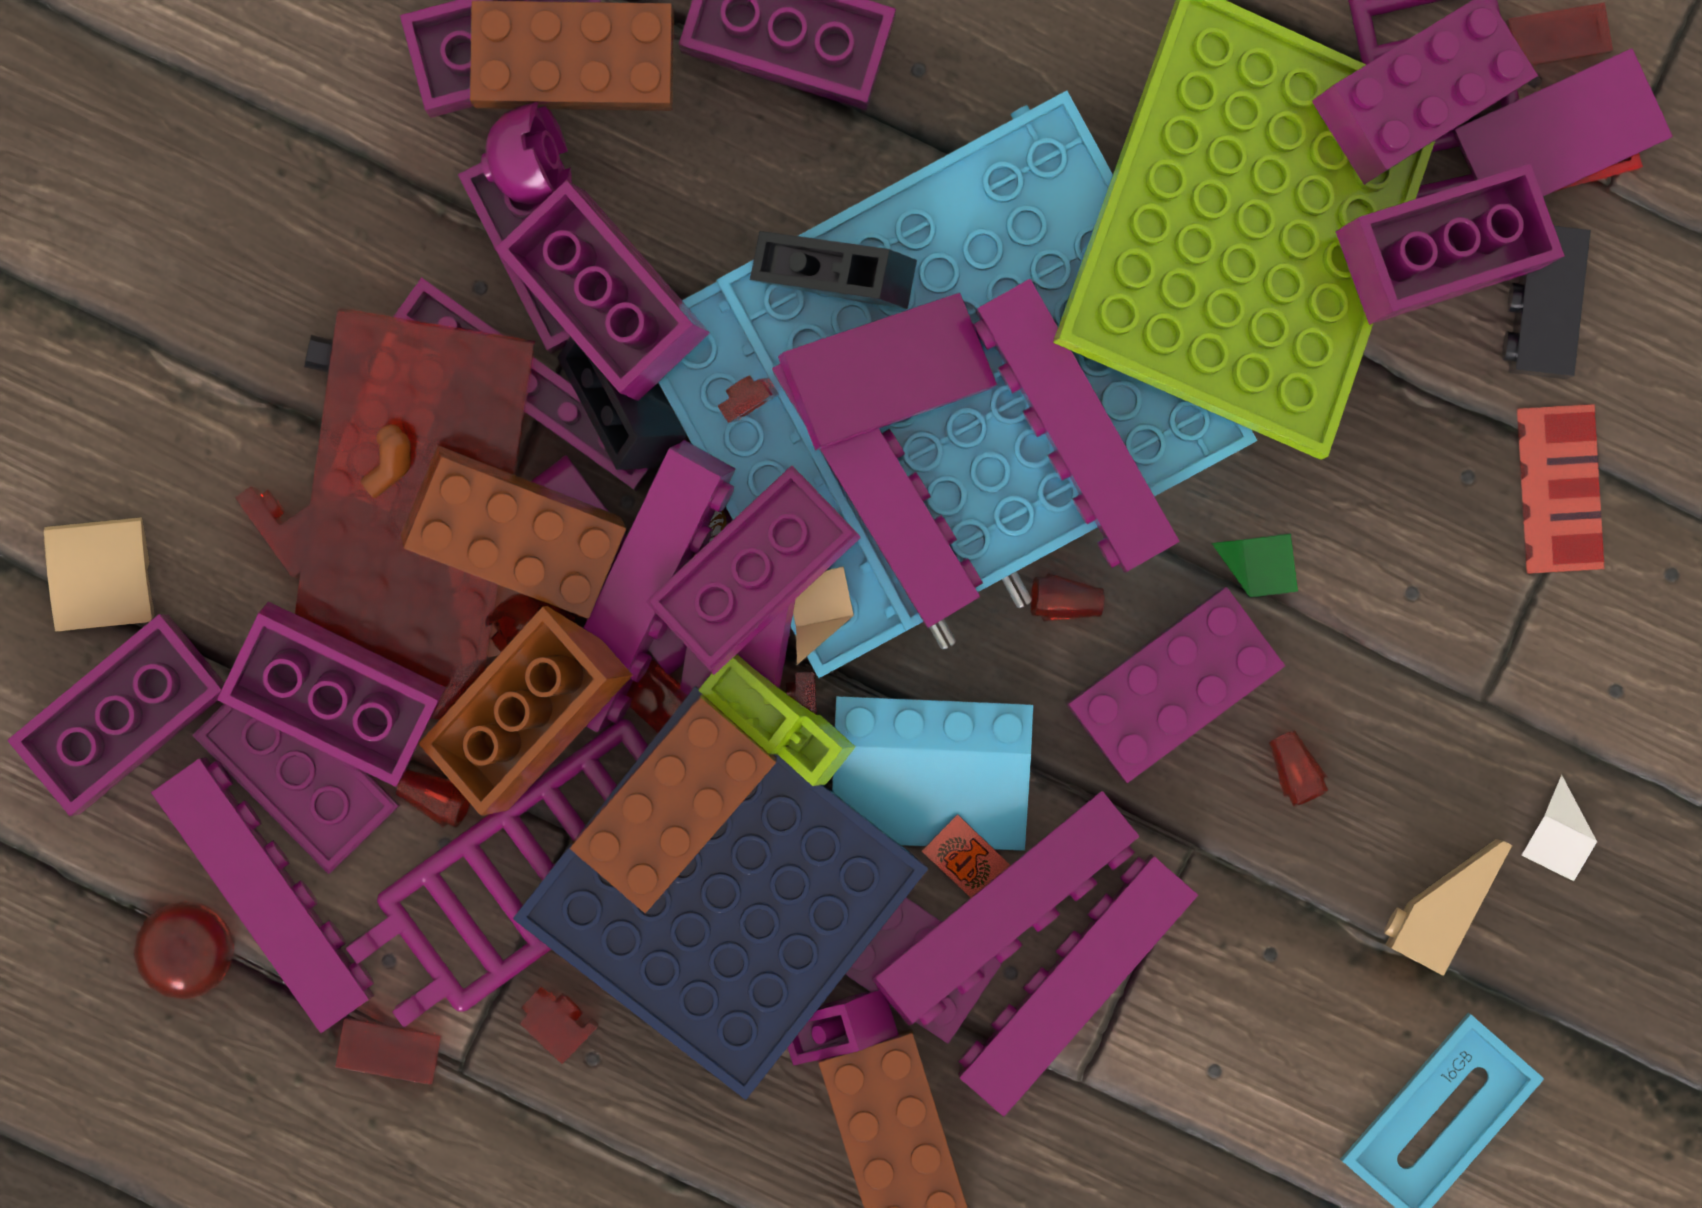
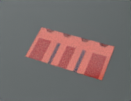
M1595 404L1517 409L1527 574L1604 569Z

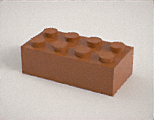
M472 1L470 101L475 108L514 109L537 102L539 103L537 108L546 106L548 109L673 111L674 11L672 3Z
M437 445L400 537L403 548L589 619L627 528L619 515Z
M701 694L573 841L569 849L646 914L776 764L777 757L769 755Z
M912 1028L898 1032L899 1035L861 1051L818 1061L864 1208H968Z

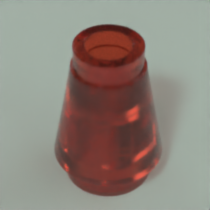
M1048 573L1045 578H1034L1030 595L1032 598L1030 611L1032 616H1041L1044 622L1089 618L1091 616L1101 617L1105 600L1104 589Z
M1295 730L1269 742L1283 797H1289L1293 807L1307 803L1329 791L1324 781L1328 776L1303 741L1299 739Z
M410 769L405 771L396 790V796L403 798L404 801L441 827H445L448 824L457 828L464 820L471 805L449 779L414 772Z

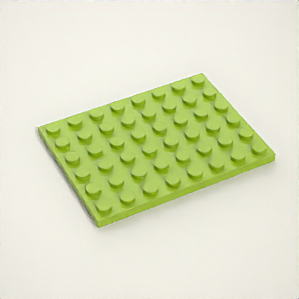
M1176 0L1053 343L1322 460L1328 457L1373 324L1369 325L1336 231L1358 217L1415 200L1435 141L1364 185L1312 103V100L1366 64L1226 0Z

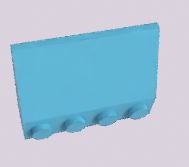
M836 696L835 728L856 747L833 775L832 792L900 845L927 846L958 814L993 849L1025 851L1033 705Z

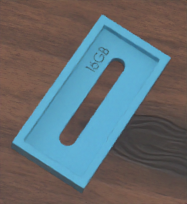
M1467 1013L1340 1160L1395 1208H1432L1541 1084L1544 1078L1473 1015ZM1474 1068H1484L1487 1072V1080L1482 1088L1473 1095L1432 1142L1433 1144L1424 1151L1411 1167L1402 1168L1399 1166L1397 1157L1403 1148Z

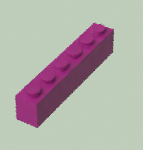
M422 277L393 316L400 324L634 491L639 489L653 469L616 470L573 386L568 381Z
M1031 279L1024 281L977 308L976 314L980 320L975 322L973 326L987 350L994 346L998 350L1005 363L998 367L1004 382L1012 394L1018 390L1023 394L1029 408L1022 412L1036 437L1045 433L1054 451L1047 456L1059 478L1063 481L1070 477L1079 495L1072 498L1084 522L1089 524L1095 521L1104 537L1097 544L1110 567L1114 568L1120 565L1125 573L1179 543L1178 537L1072 351L1053 343L1058 326Z
M780 363L772 368V371L803 421ZM878 428L819 449L927 629L980 597L975 588L983 584L981 578L968 558L959 562L949 546L957 541L955 535L942 515L935 519L931 516L924 504V501L931 498L916 472L909 476L905 473L898 461V458L905 455L890 429L881 433Z
M685 440L669 448L595 602L590 617L583 627L600 638L633 674L587 725L588 728L595 732H599L612 722L618 724L622 720L631 704L632 699L626 695L633 680L639 682L651 663L652 657L647 654L653 639L659 640L668 628V625L646 601L694 557V554H697L709 543L713 535V529L708 527L715 511L721 512L725 508L734 491V486L729 484L736 469Z
M207 757L199 758L153 790L151 794L316 1028L322 1033L371 999L374 994L369 987L374 984V981L361 962L358 964L356 962L351 963L341 947L346 944V941L337 927L330 920L323 923L314 911L313 907L318 902L308 886L302 880L295 884L285 867L290 862L279 845L274 840L267 844L259 833L257 827L262 823L254 809L246 800L239 804L228 789V787L233 785V781L225 768L217 760L211 764Z
M1101 791L876 975L872 982L908 1026L914 1024L918 1019L926 1026L947 1008L942 1000L957 988L963 995L985 977L980 968L993 957L1001 964L1022 947L1023 944L1018 940L1022 933L1031 926L1039 932L1056 919L1060 913L1055 906L1068 895L1076 902L1098 884L1093 875L1107 864L1113 871L1131 857L1135 851L1131 848L1130 844L1140 836L1105 793Z
M1152 854L1145 861L1138 856L1131 862L1119 877L1125 882L1113 898L1105 893L1095 903L1087 914L1093 919L1081 934L1072 930L1055 950L1061 956L1048 971L1041 966L1023 986V989L1028 994L1016 1008L1010 1003L1007 1004L990 1025L996 1031L984 1045L976 1040L959 1059L958 1062L963 1066L962 1070L958 1073L959 1078L1003 1117L1197 898L1198 894Z

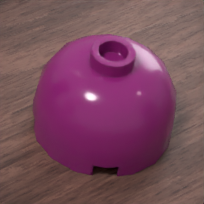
M537 102L526 104L504 113L491 127L486 140V153L481 156L482 169L487 180L495 182L499 190L513 201L524 204L543 203L566 180L569 182L572 180L571 167L562 170L559 160V154L568 152L559 124L546 106L537 108L539 104Z

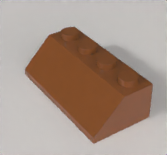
M543 606L418 744L481 816L507 811L626 684L633 674L600 638L550 607Z

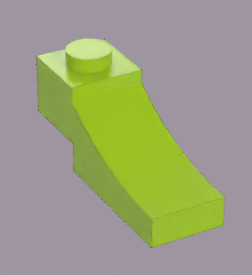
M738 654L715 675L711 673L698 690L769 755H779L812 786L827 784L856 747L821 715L814 714L788 696Z

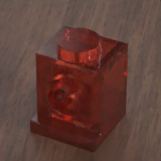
M542 986L521 1007L528 1015L521 1021L520 1025L561 1064L599 1026L593 1018L585 1025L579 1019L583 1011L564 993L557 998L551 992L548 993Z

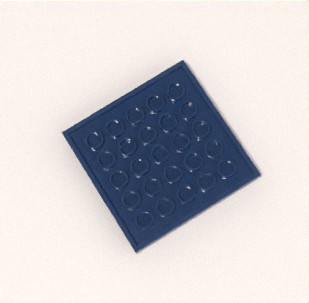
M695 685L585 827L702 694L698 691L700 689L698 686ZM773 754L777 757L776 764L646 914L570 850L569 846L513 917V920L745 1100L928 870L927 865L826 786H812L777 754Z

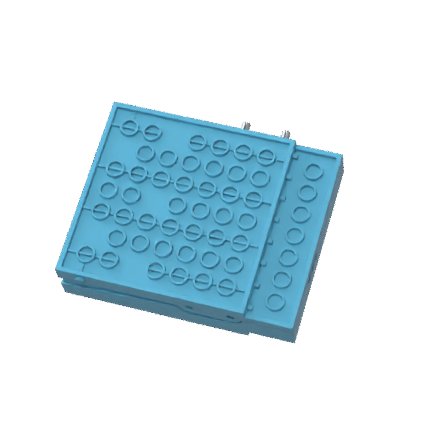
M1067 90L1031 110L1028 105L1019 108L1010 114L1013 120L798 235L800 237L890 249L916 259L917 263L908 309L863 303L750 280L754 260L716 280L717 282L682 300L710 334L658 383L691 444L736 469L729 484L734 486V491L726 505L732 519L734 520L792 465L861 537L827 569L844 567L854 616L807 656L818 678L922 623L923 620L819 449L815 450L806 426L775 377L772 368L780 364L778 356L785 351L957 293L961 294L971 321L974 324L980 320L976 314L977 308L1028 279H1031L1056 325L1059 327L1113 176ZM979 338L997 383L995 387L881 427L879 430L883 433L890 429L905 453V455L898 458L899 463L907 476L914 472L918 474L931 498L924 501L925 506L933 519L940 515L944 517L957 541L949 545L959 562L968 558L981 578L983 584L975 588L977 592L1002 579L1016 607L1021 608L1024 607V604L1008 576L1011 575L1025 603L1028 605L1032 598L1017 571L1096 529L1098 526L1095 521L1089 524L1084 522L1072 498L1079 495L1070 477L1062 481L1057 475L1047 456L1054 451L1045 433L1036 437L1022 412L1029 408L1027 401L1020 390L1013 394L1011 393L998 370V367L1005 364L995 346L987 350ZM1072 351L1154 497L1257 441L1253 431L1247 427ZM793 615L791 628L796 636V624ZM943 619L938 623L949 644L952 646L956 640ZM936 624L929 627L940 648L947 649L948 646Z

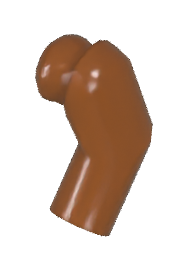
M394 424L386 425L378 431L376 442L380 445V464L360 479L365 490L375 499L406 475L411 466L410 440L405 433H402L399 426Z

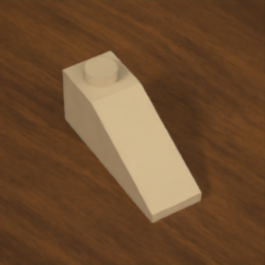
M1495 839L1411 899L1404 910L1397 907L1384 930V934L1390 936L1385 945L1444 976L1512 845L1503 840Z

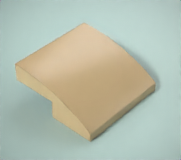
M142 517L44 528L46 567L55 632L146 623L153 620L155 614L147 571L150 562Z

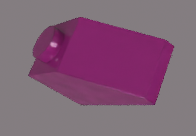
M878 989L821 1005L788 1046V1051L794 1066L858 1052L899 1034L889 1002Z

